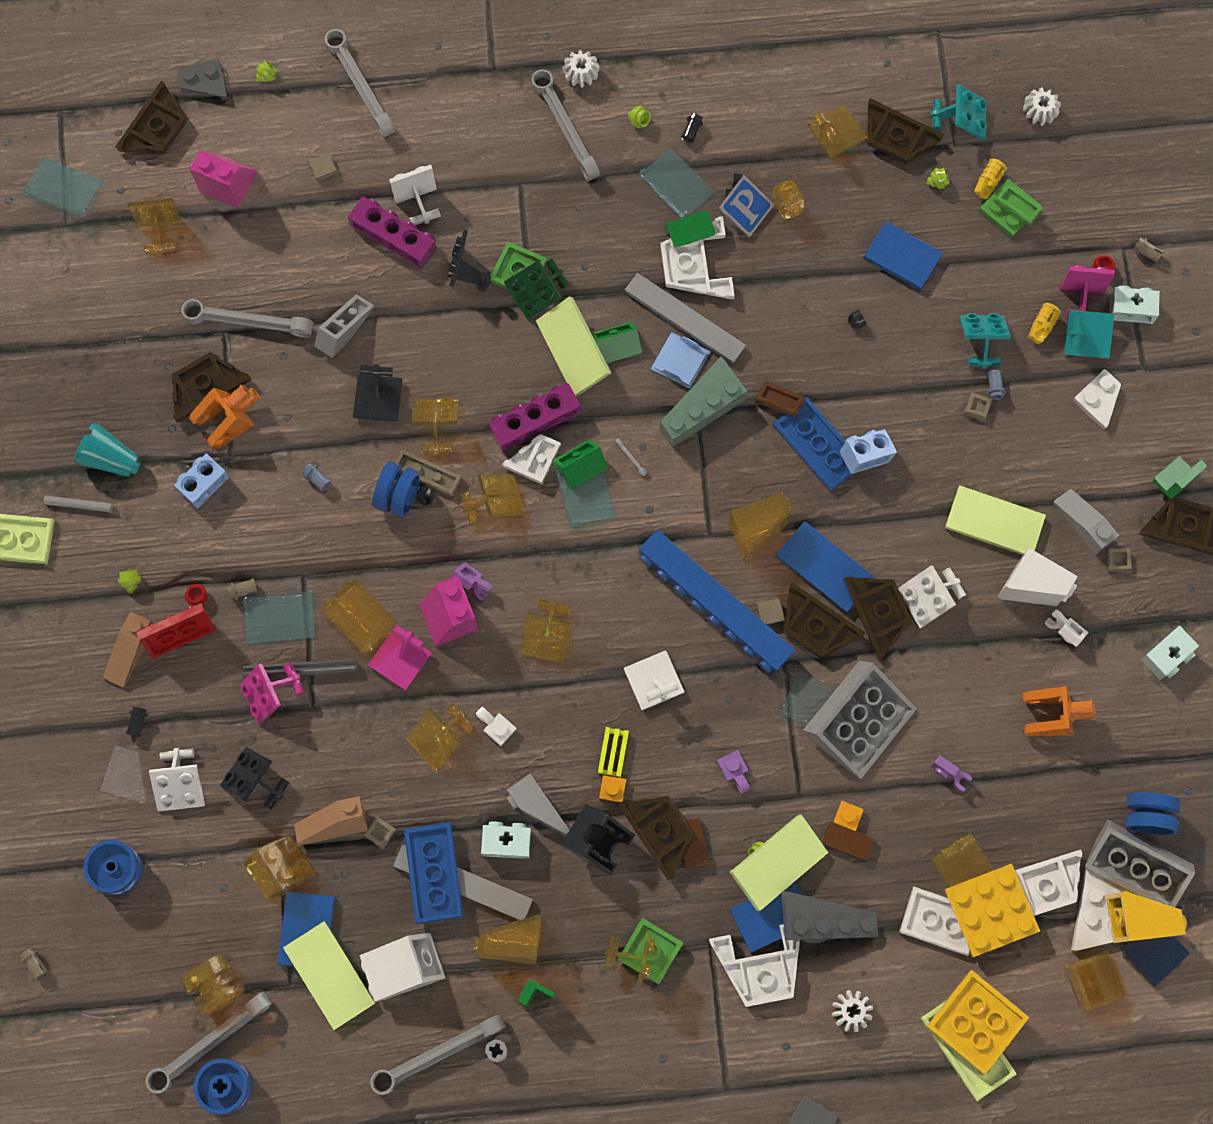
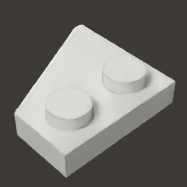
M1104 369L1073 399V402L1105 430L1109 424L1121 383Z
M540 434L529 445L521 448L511 459L505 460L502 466L542 485L553 463L552 461L561 447V443Z

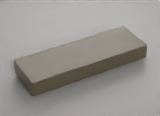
M401 449L395 463L401 465L402 473L407 468L420 471L421 484L452 498L463 479L461 475Z

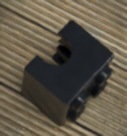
M585 804L561 845L591 866L612 875L618 865L611 859L613 849L622 843L629 846L635 834L608 814Z

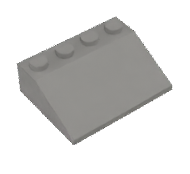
M859 661L803 731L817 746L858 779H862L917 708L874 663Z

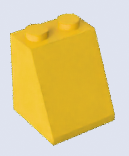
M1127 891L1106 895L1113 943L1186 934L1187 921L1185 916L1182 915L1181 909Z

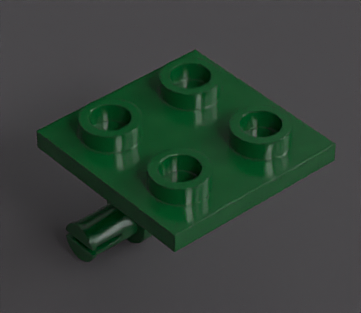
M553 258L545 263L552 273L550 277L538 260L504 281V284L526 319L562 299L561 294L552 282L554 278L561 289L569 285L562 274V268H558Z

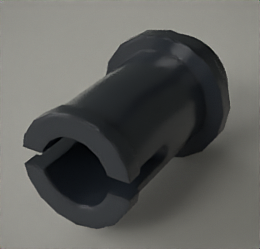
M695 113L687 117V125L681 136L684 141L689 143L694 142L699 127L703 125V118Z
M133 707L132 711H129L131 716L126 734L140 737L144 718L148 715L146 714V709Z

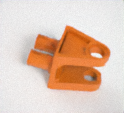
M240 385L232 394L213 388L193 410L189 419L193 424L200 426L223 410L226 411V418L207 439L210 448L217 450L254 425L246 410L261 398L253 388L248 390L244 385Z
M1067 687L1022 693V700L1025 704H1060L1064 715H1060V720L1026 724L1024 728L1025 736H1073V722L1075 720L1096 719V709L1093 700L1071 702V694Z

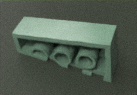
M722 356L661 420L660 431L672 448L746 400L747 390Z

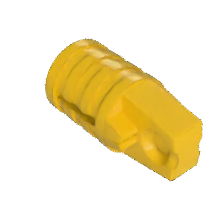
M997 159L989 160L974 190L980 199H988L1007 170L1003 162Z
M1044 303L1033 322L1028 338L1038 345L1042 343L1052 331L1061 314V310L1051 303Z

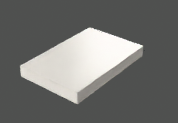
M913 887L899 933L969 956L970 951L948 898Z

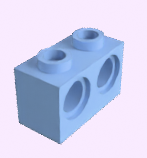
M884 429L877 432L872 430L864 436H852L846 439L840 453L850 473L853 474L889 463L897 451Z
M206 453L203 457H199L194 461L192 468L187 473L184 472L177 478L174 486L182 496L198 509L229 479V476ZM206 469H213L212 474L208 476L203 475ZM191 484H197V488L194 491H187Z

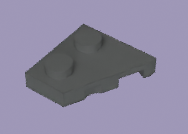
M219 60L177 69L182 92L198 93L205 97L212 95L220 97L221 100H228Z

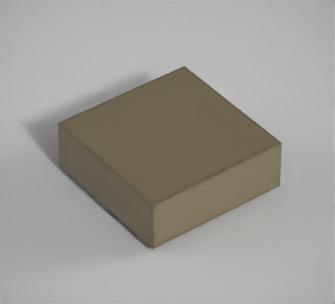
M329 152L309 159L317 181L337 174Z
M971 392L964 415L985 422L993 399Z
M1130 548L1106 549L1107 572L1132 571Z
M780 599L757 603L759 618L767 626L785 621Z
M377 816L363 836L384 849L397 830Z

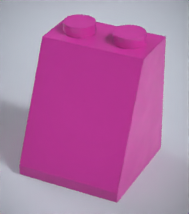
M199 151L190 167L199 192L239 208L258 172L254 168L221 154Z
M458 575L437 583L419 604L435 647L478 630L474 613Z

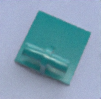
M959 84L956 85V104L941 109L942 100H933V111H931L930 115L931 119H933V129L941 130L942 118L955 117L956 126L981 140L986 139V99Z
M1069 310L1064 355L1109 359L1115 314Z
M974 313L960 315L959 320L965 339H982L981 358L968 357V367H981V369L1000 367V357L987 358L989 339H1010L1011 337L1004 316L995 313L989 315H977Z

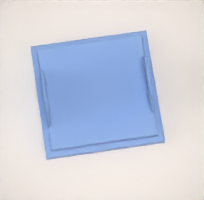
M671 332L651 370L690 389L707 360L710 351L700 347L696 342L684 336L680 337Z

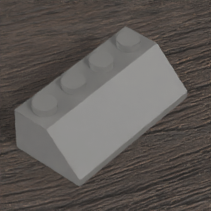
M1108 819L1096 838L1085 864V867L1139 896L1172 907H1176L1195 874L1194 864Z

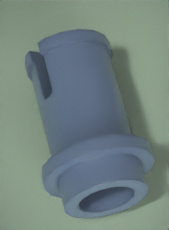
M989 371L990 390H988V395L993 400L1004 398L1006 390L1003 388L1002 371Z
M310 463L302 471L304 478L309 479L320 491H324L331 484V480L318 470L316 464Z

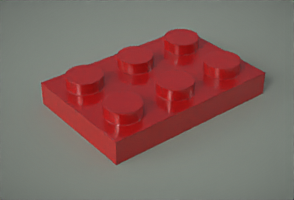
M201 603L192 605L176 615H170L154 625H147L136 633L142 645L152 659L216 631V627Z

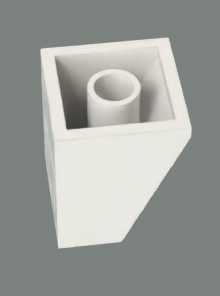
M1028 548L1017 563L998 598L1057 606L1061 601L1066 602L1071 597L1077 587L1074 582L1078 576Z
M431 933L406 936L360 955L361 967L366 974L369 992L374 1002L386 1000L445 979Z

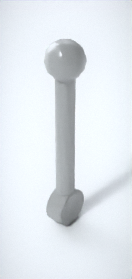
M617 438L614 441L615 444L621 448L635 465L639 475L645 476L647 474L646 468L640 466L625 448L622 441Z

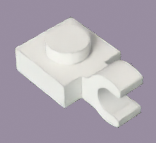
M1055 610L1052 613L1057 622L1051 618H1048L1045 622L1046 626L1051 629H1060L1058 633L1062 635L1063 639L1076 647L1088 634L1072 618L1066 619L1059 610Z
M483 707L476 713V716L487 725L484 732L500 746L517 730L500 713L494 718Z

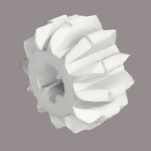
M579 50L577 55L571 52L570 58L564 60L563 73L566 74L565 79L567 81H572L573 87L577 83H580L581 88L584 87V83L591 86L592 80L597 79L599 65L595 56L591 57L589 51L582 54V51Z
M1042 87L1038 92L1036 90L1031 91L1030 95L1026 96L1024 100L1023 111L1027 112L1026 119L1032 118L1033 124L1039 121L1041 126L1045 122L1049 124L1053 122L1054 118L1058 116L1061 102L1057 101L1058 94L1051 95V89L1044 92Z
M850 990L846 991V998L839 994L837 997L842 1004L837 1002L832 1004L834 1008L839 1009V1011L832 1013V1017L840 1016V1019L836 1021V1025L839 1026L845 1022L844 1031H848L852 1024L853 1031L858 1032V1023L862 1028L867 1027L863 1018L872 1020V1016L866 1014V1011L873 1010V1006H864L869 998L864 997L860 1001L861 992L859 991L855 993L854 998ZM853 1005L856 1006L855 1010H858V1015L849 1017L848 1014L850 1012H846L847 1008Z

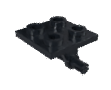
M463 230L462 236H457L453 247L452 261L447 277L451 278L449 286L454 287L455 281L459 280L475 284L480 291L482 288L483 292L490 286L491 275L490 273L486 275V272H480L462 259L468 230Z
M374 364V366L361 365V375H358L353 418L398 422L403 379L392 377L393 367H380L379 364Z
M245 747L243 752L238 755L237 761L230 771L224 776L220 787L246 802L257 784H259L271 793L264 806L272 811L277 801L283 798L284 795L282 794L290 782L281 778L275 789L262 782L261 778L272 761Z

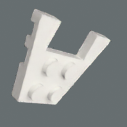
M723 216L716 218L712 222L715 230V235L678 248H674L671 239L660 243L666 287L734 299L732 277L709 280L703 243L704 240L725 238Z
M784 924L779 925L784 946L783 951L736 960L730 935L709 939L712 948L746 1007L794 997L800 940L785 941Z

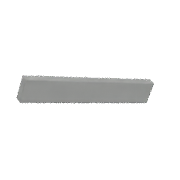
M639 273L635 275L625 288L626 294L719 356H722L731 364L735 363L746 348L744 343Z
M402 844L393 867L409 873L406 845ZM457 867L461 896L522 922L525 921L533 899Z

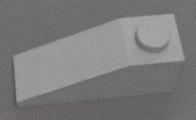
M356 294L318 328L314 347L333 358L346 346L373 310L374 305Z
M1072 489L1052 502L1094 555L1104 550L1119 537V534L1106 518Z
M531 774L507 789L510 796L506 799L513 809L518 807L523 814L564 836L569 832L568 827Z

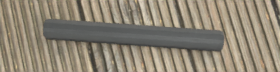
M355 658L292 663L296 673L300 674V676L356 672L358 670V662ZM287 663L263 665L269 678L287 676L283 668ZM257 665L244 666L243 677L246 678Z

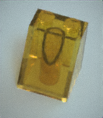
M783 492L731 511L728 524L744 564L749 563L787 526L791 517L790 511L793 509L789 498L785 499Z
M353 579L344 584L318 610L331 625L363 654L366 651L368 653L372 651L378 644L377 640L382 635H388L394 629L393 624L396 622L359 581Z
M534 915L481 932L480 939L476 938L474 944V953L478 955L477 958L480 961L537 967L543 922L542 915Z

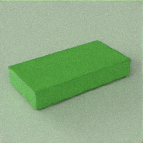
M1009 183L1005 185L994 199V203L1027 226L1033 223L1043 207Z

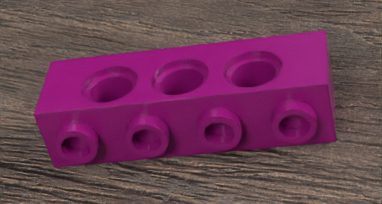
M362 196L348 215L350 226L420 269L424 268L437 250L435 238L430 233H422L417 230L413 223L407 220L404 222L399 219L395 212L384 210L373 199L368 200ZM373 218H380L376 223L371 222ZM391 229H398V232L394 234L389 233ZM409 240H416V241H417V242H416L415 244H413V245L407 244V242H408Z
M569 383L565 385L559 384L553 387L551 392L545 395L539 394L525 405L519 404L515 406L510 413L495 416L491 420L492 422L489 423V428L503 453L580 414L581 404ZM554 402L560 405L557 409H550L548 407L549 404ZM534 412L540 414V417L537 419H530L528 417ZM516 422L520 424V427L513 430L509 428V425Z

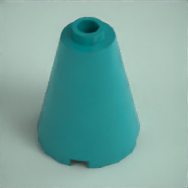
M94 422L89 427L92 433L84 435L77 449L74 463L127 477L131 474L136 475L141 465L138 462L139 456L101 425Z

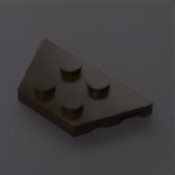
M161 81L118 141L115 146L118 151L165 154L188 121L186 115L164 82Z
M869 99L867 104L868 146L907 164L942 141L943 133L880 102Z
M212 352L172 374L173 416L176 423L189 417L213 388L231 393L238 389L240 385L250 382L252 380L249 374L236 369L234 365L227 361L221 360L220 357Z
M1177 497L1169 498L1142 528L1139 535L1213 555V507Z
M849 576L842 578L877 660L882 659L890 647L900 638L904 630L912 623L895 580Z
M793 582L790 584L783 633L820 659L863 637L865 634L863 630Z
M662 796L618 804L668 881L673 879L696 835L671 797Z

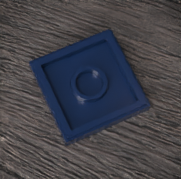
M1174 936L1129 941L1120 949L1154 986L1158 985L1190 954Z

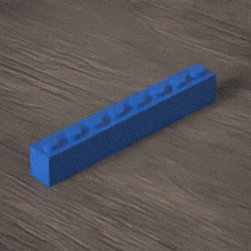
M658 529L639 548V559L643 564L656 569V574L664 582L668 580L673 584V589L681 597L686 596L690 599V604L698 612L703 611L707 614V619L715 627L720 626L725 630L724 634L732 642L737 641L742 645L743 652L752 658L754 656L759 660L760 667L767 673L772 672L775 675L793 656L795 649Z

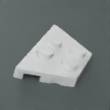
M1081 850L1015 870L1034 916L1077 902V887L1080 878L1079 868L1082 857Z
M1086 867L1071 951L1113 942L1106 895L1124 891L1132 893Z

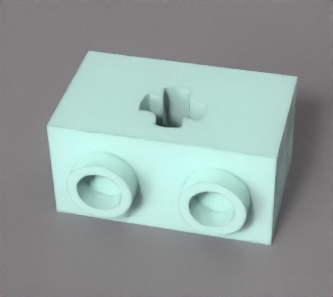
M1129 286L1115 287L1110 294L1109 314H1115V321L1153 324L1159 316L1160 291H1153L1151 288L1132 289Z
M1179 625L1144 656L1141 661L1159 680L1165 676L1170 679L1180 670L1177 666L1182 661L1186 664L1196 656L1193 651L1199 645ZM1170 651L1174 653L1173 658L1169 657L1168 655L1170 654Z
M489 822V825H483L481 855L484 857L529 859L531 828H526L527 824L512 823V827L503 826L502 822ZM506 834L513 838V841H509L508 845H504L503 841H500V839L505 838Z

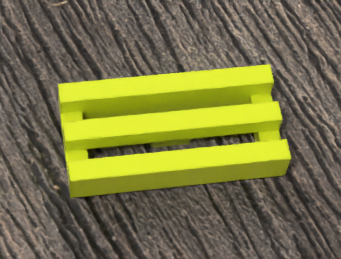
M606 727L598 774L621 778L629 731ZM613 734L614 738L608 770H603L609 735ZM623 736L617 772L612 770L618 737Z

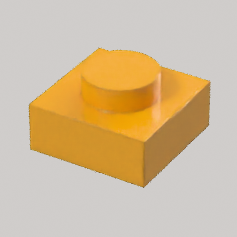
M603 775L599 800L622 803L626 779Z
M841 801L833 823L856 831L864 809Z

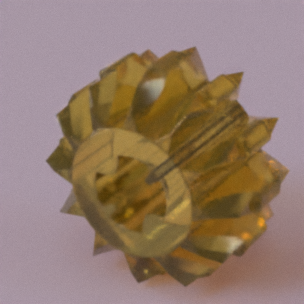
M792 180L783 181L773 187V202L783 218H794L804 212V198L798 189V185Z

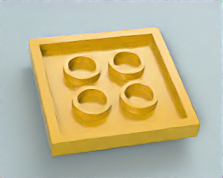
M1012 864L945 889L972 958L1040 932Z
M970 970L926 1028L980 1073L986 1075L1029 1017L973 970Z

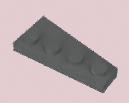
M787 891L782 892L785 941L878 937L876 912Z

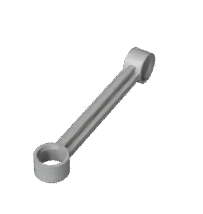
M339 29L328 31L325 35L327 50L337 55L373 117L381 136L385 138L395 133L389 116L383 111L348 51L344 32ZM333 38L343 39V42L338 46L329 44Z
M544 69L537 70L532 75V88L534 92L543 95L579 162L584 178L590 181L599 177L600 172L594 158L588 154L553 89L552 74ZM540 78H546L550 81L544 87L535 84L536 80Z
M197 299L187 300L181 308L182 315L190 324H199L203 320L290 332L292 335L302 338L311 337L314 324L313 321L303 317L287 319L204 307ZM193 306L201 308L198 316H187L189 308Z
M265 992L252 998L241 1010L165 1068L151 1070L145 1080L148 1090L152 1093L167 1092L171 1088L174 1078L251 1019L266 1011L272 1005V1002ZM157 1072H163L167 1077V1084L162 1090L155 1089L152 1086V1077Z
M497 1014L483 1021L479 1025L390 1071H376L370 1080L372 1090L380 1095L389 1094L395 1089L396 1084L503 1030L506 1028V1025L501 1015ZM387 1073L391 1076L392 1084L387 1091H381L375 1086V1078L378 1074Z

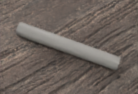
M47 495L44 496L43 501L46 505L112 512L113 510L112 503Z

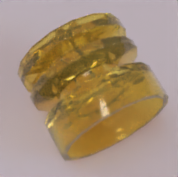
M223 953L201 963L185 974L180 980L188 995L200 992V995L193 1001V1005L199 1006L204 1004L198 1010L201 1017L224 1009L233 1003L245 990L241 983L233 986L239 980L237 975L225 977L233 967Z

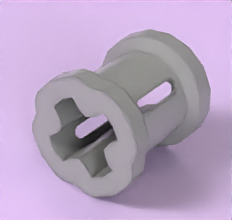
M495 1039L486 1045L485 1053L489 1060L501 1062L506 1058L508 1048L504 1042ZM497 1044H500V1049L503 1050V1054L497 1055V1057L494 1058L493 1052H491L490 1049L491 1047H496Z

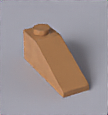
M130 611L119 631L103 679L122 688L125 687L145 650L136 632L142 630L147 625L153 624L150 620Z
M360 796L336 801L295 824L298 846L368 831L365 810Z

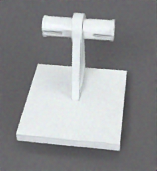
M431 165L421 166L414 171L398 174L394 178L389 179L396 204L412 198L416 199L421 214L409 218L410 222L415 226L421 223L428 224L430 220L441 217L438 208L425 212L419 197L420 195L437 190Z
M932 565L898 588L903 601L919 628L924 627L956 605L947 589L952 588L958 600L967 595L960 585V579L955 577L951 568L942 571L948 581L947 583L942 582Z
M667 651L624 668L641 710L684 693Z
M174 748L173 751L160 752V761L173 760L172 767L149 770L158 811L205 806L197 765L180 766L181 759L194 758L193 748L185 750Z

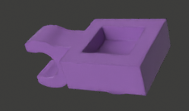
M466 562L454 570L451 578L458 575L462 586L467 590L473 588L476 597L480 600H484L488 596L483 589L488 592L493 587L489 582L481 579L483 574Z
M738 750L717 760L727 782L734 780L740 794L749 790V784L743 776L748 773V769Z
M941 755L931 765L935 769L934 772L941 778L953 779L954 787L959 792H964L966 789L960 785V779H965L967 782L972 780L969 774L961 772L957 766Z

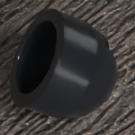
M859 309L852 312L848 317V323L852 328L858 329L867 325Z
M422 486L416 493V501L424 506L431 505L435 497L434 490L429 486Z

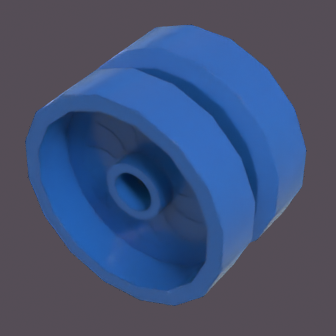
M391 461L387 462L377 481L372 499V507L383 512L390 508L392 515L402 519L405 518L412 507L418 491L420 471L407 468L402 473L400 464Z
M1129 793L1127 795L1126 807L1134 812L1126 815L1125 828L1145 834H1178L1180 821L1171 815L1180 812V798L1159 793Z
M105 840L94 845L87 853L84 861V875L87 882L96 890L112 896L124 895L132 891L140 882L143 874V862L139 853L131 846L117 840ZM115 865V869L111 870V867Z
M229 1059L212 1060L202 1066L197 1073L193 1086L194 1095L199 1105L210 1113H234L244 1107L251 1097L253 1089L252 1076L248 1069L238 1061ZM222 1083L227 1084V1089H226V1090H223V1091H222V1089H221V1084H222Z

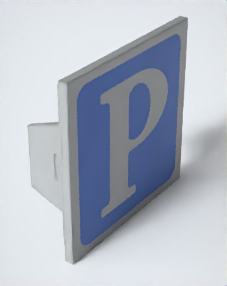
M743 175L719 206V209L735 228H740L750 237L775 204Z

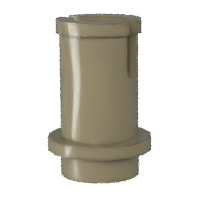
M1140 238L1133 249L1136 250L1137 254L1141 253L1156 263L1161 257L1163 250L1147 242V238Z
M254 578L237 584L232 582L230 586H227L230 599L235 598V600H238V597L258 593Z
M31 947L20 954V961L25 963L34 980H36L38 977L40 978L45 975L48 970L37 956L38 951H34Z

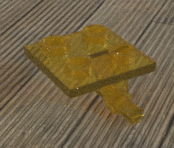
M845 103L826 114H823L822 111L817 112L814 115L816 119L808 123V127L830 159L868 138Z
M162 197L157 200H137L128 203V208L138 228L155 226L157 243L144 245L145 254L157 252L158 254H164L166 251H176L175 241L162 243L161 225L181 223V218L173 199Z
M420 399L414 401L412 426H433L434 444H421V453L434 452L435 455H439L440 452H453L452 442L439 443L438 425H457L459 399Z
M514 474L478 475V480L483 496L472 502L469 491L461 494L464 504L462 509L467 515L469 524L478 522L475 510L486 505L489 518H524L526 516Z
M540 599L538 609L549 610L550 614L549 616L527 612L520 653L565 663L573 622L557 619L554 616L556 612L570 615L571 606L559 604V601L556 600L550 602Z
M451 704L446 709L454 718L453 720L445 724L430 708L405 738L435 772L441 769L462 743L451 729L460 724L469 734L475 728L466 718L467 715L464 712L461 713L454 704Z
M970 833L959 841L957 839L952 842L953 845L930 859L949 888L994 871V868Z
M651 932L646 933L642 956L617 952L620 937H616L615 945L613 946L614 936H610L608 950H605L607 958L604 970H609L611 961L610 971L614 972L616 957L641 961L637 984H642L643 979L648 980L651 964L646 963L647 955L652 956L655 939H651Z

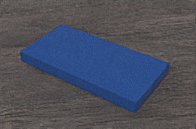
M806 397V401L796 419L784 414L772 426L829 492H832L853 475L850 473L840 453L841 448L845 444V439L809 398Z
M805 521L775 556L846 614L854 604L842 578L847 576L875 578Z
M451 822L404 829L415 924L464 918Z

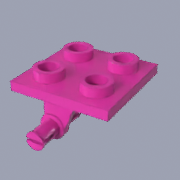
M1081 265L1070 266L1060 285V290L1080 292V310L1075 311H1086L1087 293L1104 294L1114 276V270H1107L1103 267L1094 269L1085 268ZM1070 309L1066 310V319L1069 316Z
M396 625L368 666L406 691L431 657L432 652L423 647L424 642L413 636V632H407L399 625Z
M292 662L283 666L288 678L270 682L263 664H258L240 683L242 694L246 697L250 705L251 714L255 717L258 725L262 724L281 705L274 690L291 684L296 696L305 693L300 682V674L296 673Z

